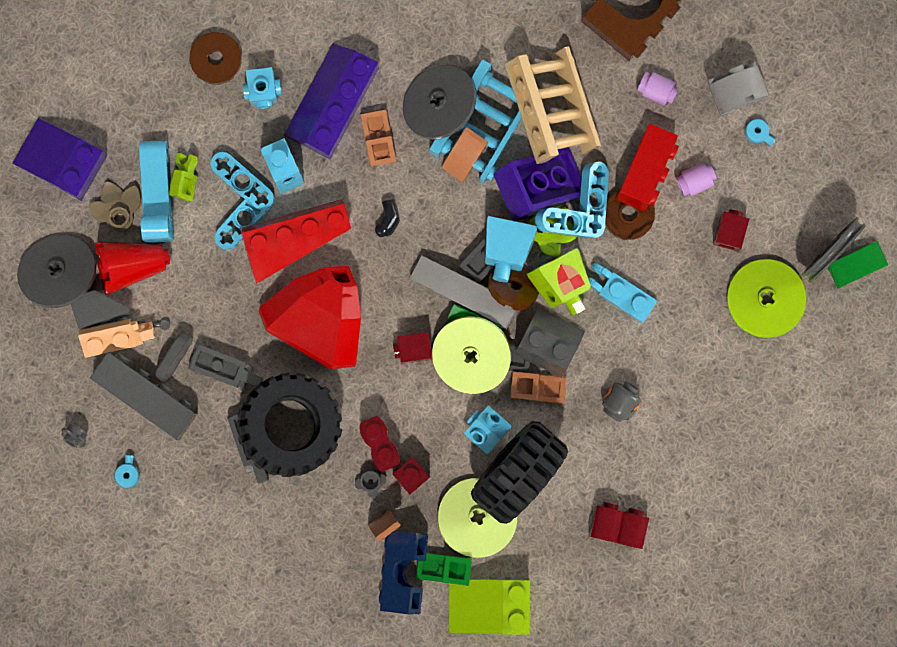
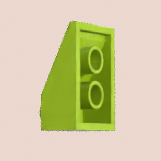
M470 579L469 586L449 583V633L530 635V580Z

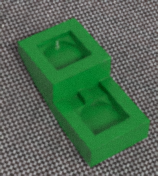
M875 242L834 261L828 267V270L839 289L888 266V263L878 242Z
M426 553V561H418L416 579L469 586L472 559Z

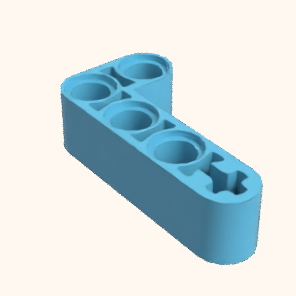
M167 140L139 142L143 216H141L142 239L146 243L173 242L174 233L171 196H169L170 180L168 179H170Z

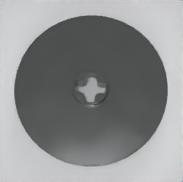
M440 65L426 70L412 82L404 97L403 116L406 124L415 134L426 139H442L456 133L468 122L475 109L477 99L475 84L465 71L456 66ZM442 98L443 100L440 101V105L437 106L439 99Z
M68 235L50 236L32 245L23 255L17 271L18 284L23 294L32 303L45 308L64 307L80 299L89 290L96 275V261L90 248L80 239ZM60 267L62 271L56 272L55 275H53L52 271H57Z

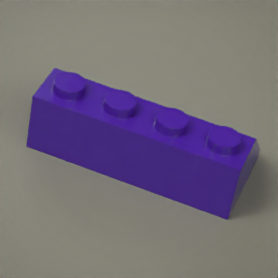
M333 44L284 136L331 160L379 70V63L355 50Z

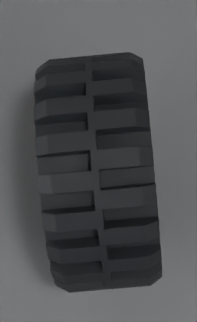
M282 373L279 376H272L266 379L248 394L238 413L239 444L243 445L245 449L244 454L248 459L251 458L257 468H262L273 476H301L317 469L330 458L329 456L335 452L338 446V438L342 434V429L340 428L342 415L337 411L336 407L339 405L336 398L332 399L329 393L331 391L326 386L321 387L318 384V380L313 377L310 379L305 378L304 374L296 373L295 375H289V373ZM290 400L300 403L308 410L314 424L312 437L300 449L284 450L278 448L270 441L266 434V415L273 405L281 401Z
M531 421L515 435L481 475L471 491L473 501L499 523H510L528 507L556 474L567 457V445L538 421Z

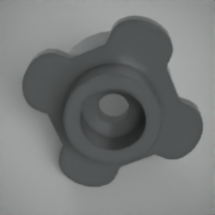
M69 424L66 429L62 428L61 435L64 437V442L76 448L78 445L85 447L87 433L73 424Z
M366 466L363 468V474L360 479L355 481V487L366 491L369 497H376L380 486L386 483V476L376 473L373 467ZM372 479L373 484H369L368 480Z

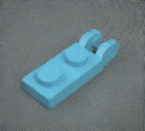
M594 263L591 267L594 272L607 278L608 281L602 287L594 279L588 277L591 288L597 291L599 296L643 324L657 303V300L614 272L611 273L601 265Z

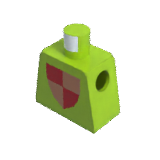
M577 248L527 274L549 307L554 308L565 303L571 316L585 310L579 295L589 290L591 285Z

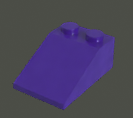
M38 118L12 164L82 201L107 155L84 140Z
M569 147L557 149L559 155L545 163L536 164L535 157L531 156L509 162L493 174L512 221L516 222L536 216L537 212L543 208H556L580 199L582 176Z

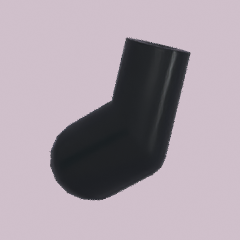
M394 199L382 202L385 217L380 224L375 226V233L381 238L392 235L399 225L400 219Z

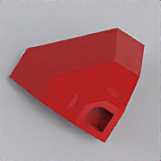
M349 266L323 267L295 278L259 307L260 317L268 333L330 369L356 366L361 312L357 284Z

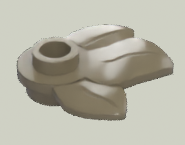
M105 182L101 191V201L89 204L90 213L94 219L107 223L114 231H125L132 225L133 213L140 207L139 190L134 185L123 192L115 184ZM119 214L125 216V220L122 223H117L115 220Z

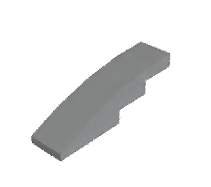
M421 256L409 278L413 282L434 291L436 294L462 306V308L505 329L509 327L517 311L512 310L511 306L505 305L504 307L499 304L484 286L424 256Z

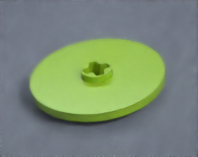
M761 259L745 265L734 275L727 291V306L732 319L743 331L755 337L773 338L789 332L798 324L806 307V291L801 278L791 267L777 260ZM770 292L772 294L770 299L773 303L763 305L761 303L763 300L760 296L761 293L767 294Z

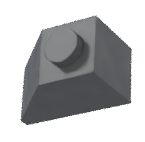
M90 288L80 299L71 304L78 329L80 330L132 315L130 308L95 290L90 291Z

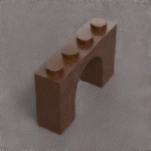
M597 0L585 13L581 22L625 59L630 61L634 56L638 59L648 47L645 45V42L650 37L655 39L664 28L661 25L667 17L672 19L681 8L678 5L681 0H660L658 10L644 19L627 18L605 0Z

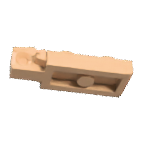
M131 319L78 331L85 358L136 347L143 344V341L155 338L152 321L138 324L137 321L131 322Z

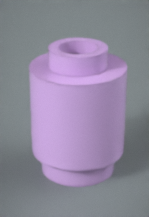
M646 72L637 91L643 93L642 96L666 106L667 102L673 103L679 89L674 88L676 82L653 72L650 74Z
M704 162L680 172L681 175L676 177L683 196L689 194L693 196L714 186L713 180L717 179L712 166H706Z

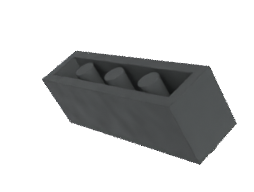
M108 352L90 379L174 439L180 440L198 415L193 412L195 406L184 398H181L180 401L176 400L171 396L174 391L160 382L158 386L150 381L152 376L139 367L135 371L128 366L130 360L119 352L115 356Z

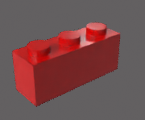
M649 123L616 200L643 212L646 211L649 205H655L660 193L656 190L659 182L664 183L669 172V168L665 167L668 159L674 160L679 148L675 144L678 135Z

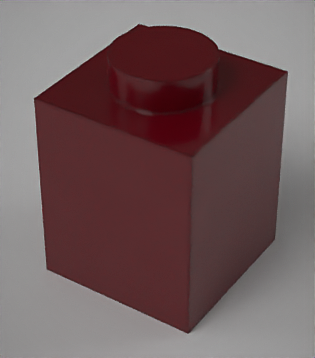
M729 209L728 212L724 211L720 216L713 245L737 252L740 251L750 218L743 217L744 213L737 210Z
M429 332L397 336L398 343H393L395 359L400 358L401 364L432 360Z
M413 457L392 474L409 495L430 478Z

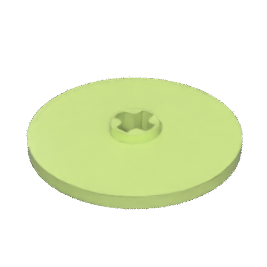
M466 316L449 322L441 329L433 344L432 359L438 375L447 385L463 393L478 394L495 388L505 378L511 364V348L505 334L494 323L484 318ZM476 351V359L472 358L469 360L467 358L468 352Z
M480 478L466 479L450 488L440 502L437 517L440 533L449 547L457 553L471 558L488 557L502 550L512 539L517 525V517L510 523H499L473 501L471 491ZM473 511H477L478 514L483 513L484 518L481 520V525H478L477 522L472 523L470 518L474 516Z

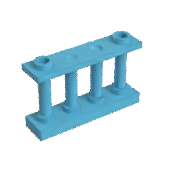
M482 59L471 78L475 84L476 93L481 86H488L517 103L513 89L492 77L493 74L490 73L491 64ZM477 95L475 109L509 128L502 141L497 140L468 122L460 129L463 132L466 127L486 140L488 147L495 150L488 164L478 159L473 166L474 169L482 173L479 182L484 185L487 179L492 181L494 178L493 174L498 171L499 167L495 164L521 122L522 117L519 111L515 119L483 102L479 99L480 96ZM452 135L442 139H435L429 149V153L437 158L440 157L441 153L449 154L454 147V141L450 139Z

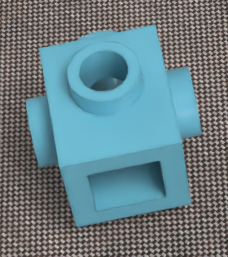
M273 68L246 70L247 83L243 84L245 100L249 99L251 106H256L257 109H268L272 107V104L278 103L277 95H282L280 79L275 80Z
M487 406L482 413L477 410L470 417L467 423L471 426L465 431L464 435L488 455L512 426L490 406Z

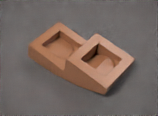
M386 109L360 114L370 166L396 162Z
M466 127L441 168L463 183L476 161L482 155L488 142Z
M513 372L510 398L565 404L567 377L561 378L558 376Z
M388 509L369 523L368 526L380 542L399 528L401 524L391 510Z

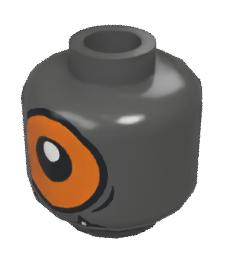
M627 381L624 385L621 383L612 384L602 399V404L605 407L603 411L618 422H621L622 419L630 420L641 405V399L637 395L639 389Z

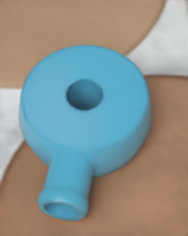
M753 119L747 123L745 135L750 142H766L769 146H772L775 139L769 136V127L765 121ZM755 129H759L760 133H756Z
M125 455V463L121 464L115 471V481L122 488L134 487L140 478L139 470L133 465L134 456ZM125 473H129L130 477L128 479L124 477Z

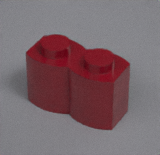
M375 416L360 423L361 437L371 448V457L376 467L381 472H386L400 465L399 453L394 444L389 441L388 430L384 422L378 416Z
M603 502L602 506H595L589 537L643 549L649 518L644 517V511L629 508L627 513L619 511V505Z

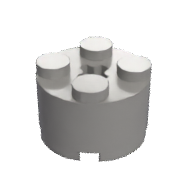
M756 62L734 67L728 70L729 74L723 77L719 75L707 81L721 116L733 113L734 108L735 110L743 107L746 108L769 96Z

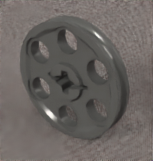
M858 217L851 221L802 273L803 277L807 276L809 278V283L817 279L865 228L866 225L864 223L859 224Z

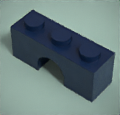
M393 531L386 537L384 542L386 551L385 563L381 571L383 583L379 594L380 611L408 615L421 613L423 588L410 585L406 579L405 572L407 566L412 561H426L428 534Z

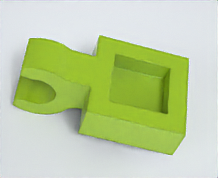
M178 153L175 163L179 170H174L169 196L193 202L198 176L193 174L198 163V157L189 154L188 160L185 163L187 156Z

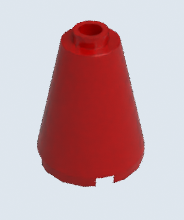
M95 242L96 256H100L98 258V270L105 295L166 271V265L170 264L168 249H163L161 244Z

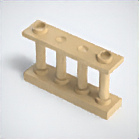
M569 46L551 55V61L530 64L528 56L525 54L517 56L505 64L536 164L545 163L558 156L557 149L580 145L582 154H585L601 146ZM556 70L560 85L538 89L534 74ZM564 95L568 110L546 114L541 99ZM572 120L576 135L554 139L549 124Z

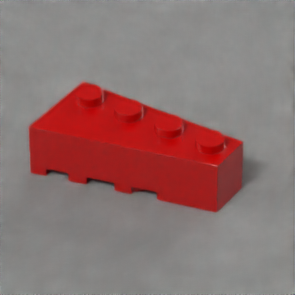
M340 199L240 228L256 284L350 230L351 226L345 204Z

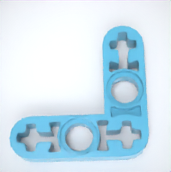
M219 152L211 159L212 170L245 199L215 233L217 245L223 250H232L243 240L241 234L239 235L235 231L231 236L234 240L231 244L228 242L222 244L223 238L221 234L223 232L229 234L233 228L229 226L231 222L238 229L257 224L273 206L274 196L267 186L230 154ZM227 158L229 159L227 164L233 171L236 166L240 169L236 170L230 180H228L226 177L230 175L229 172L223 168L220 171L217 170L219 166L217 160L221 159L224 161ZM239 175H246L250 178V184L247 188L240 189L235 185V180ZM255 183L259 185L255 188L258 193L263 195L266 192L268 194L266 198L269 202L266 205L264 203L256 204L258 199L253 193L250 194V197L245 195L253 189ZM244 211L252 215L251 223L246 226L240 225L237 221L238 215Z
M602 162L586 164L582 171L579 211L559 208L540 209L535 216L537 228L542 232L583 238L601 236L605 229L609 180L607 166ZM593 170L598 173V177L593 175ZM592 193L597 196L595 207L590 204L589 200ZM546 216L557 219V223L547 222ZM568 216H571L574 220L572 230H569L566 226ZM589 223L594 225V229L589 228Z

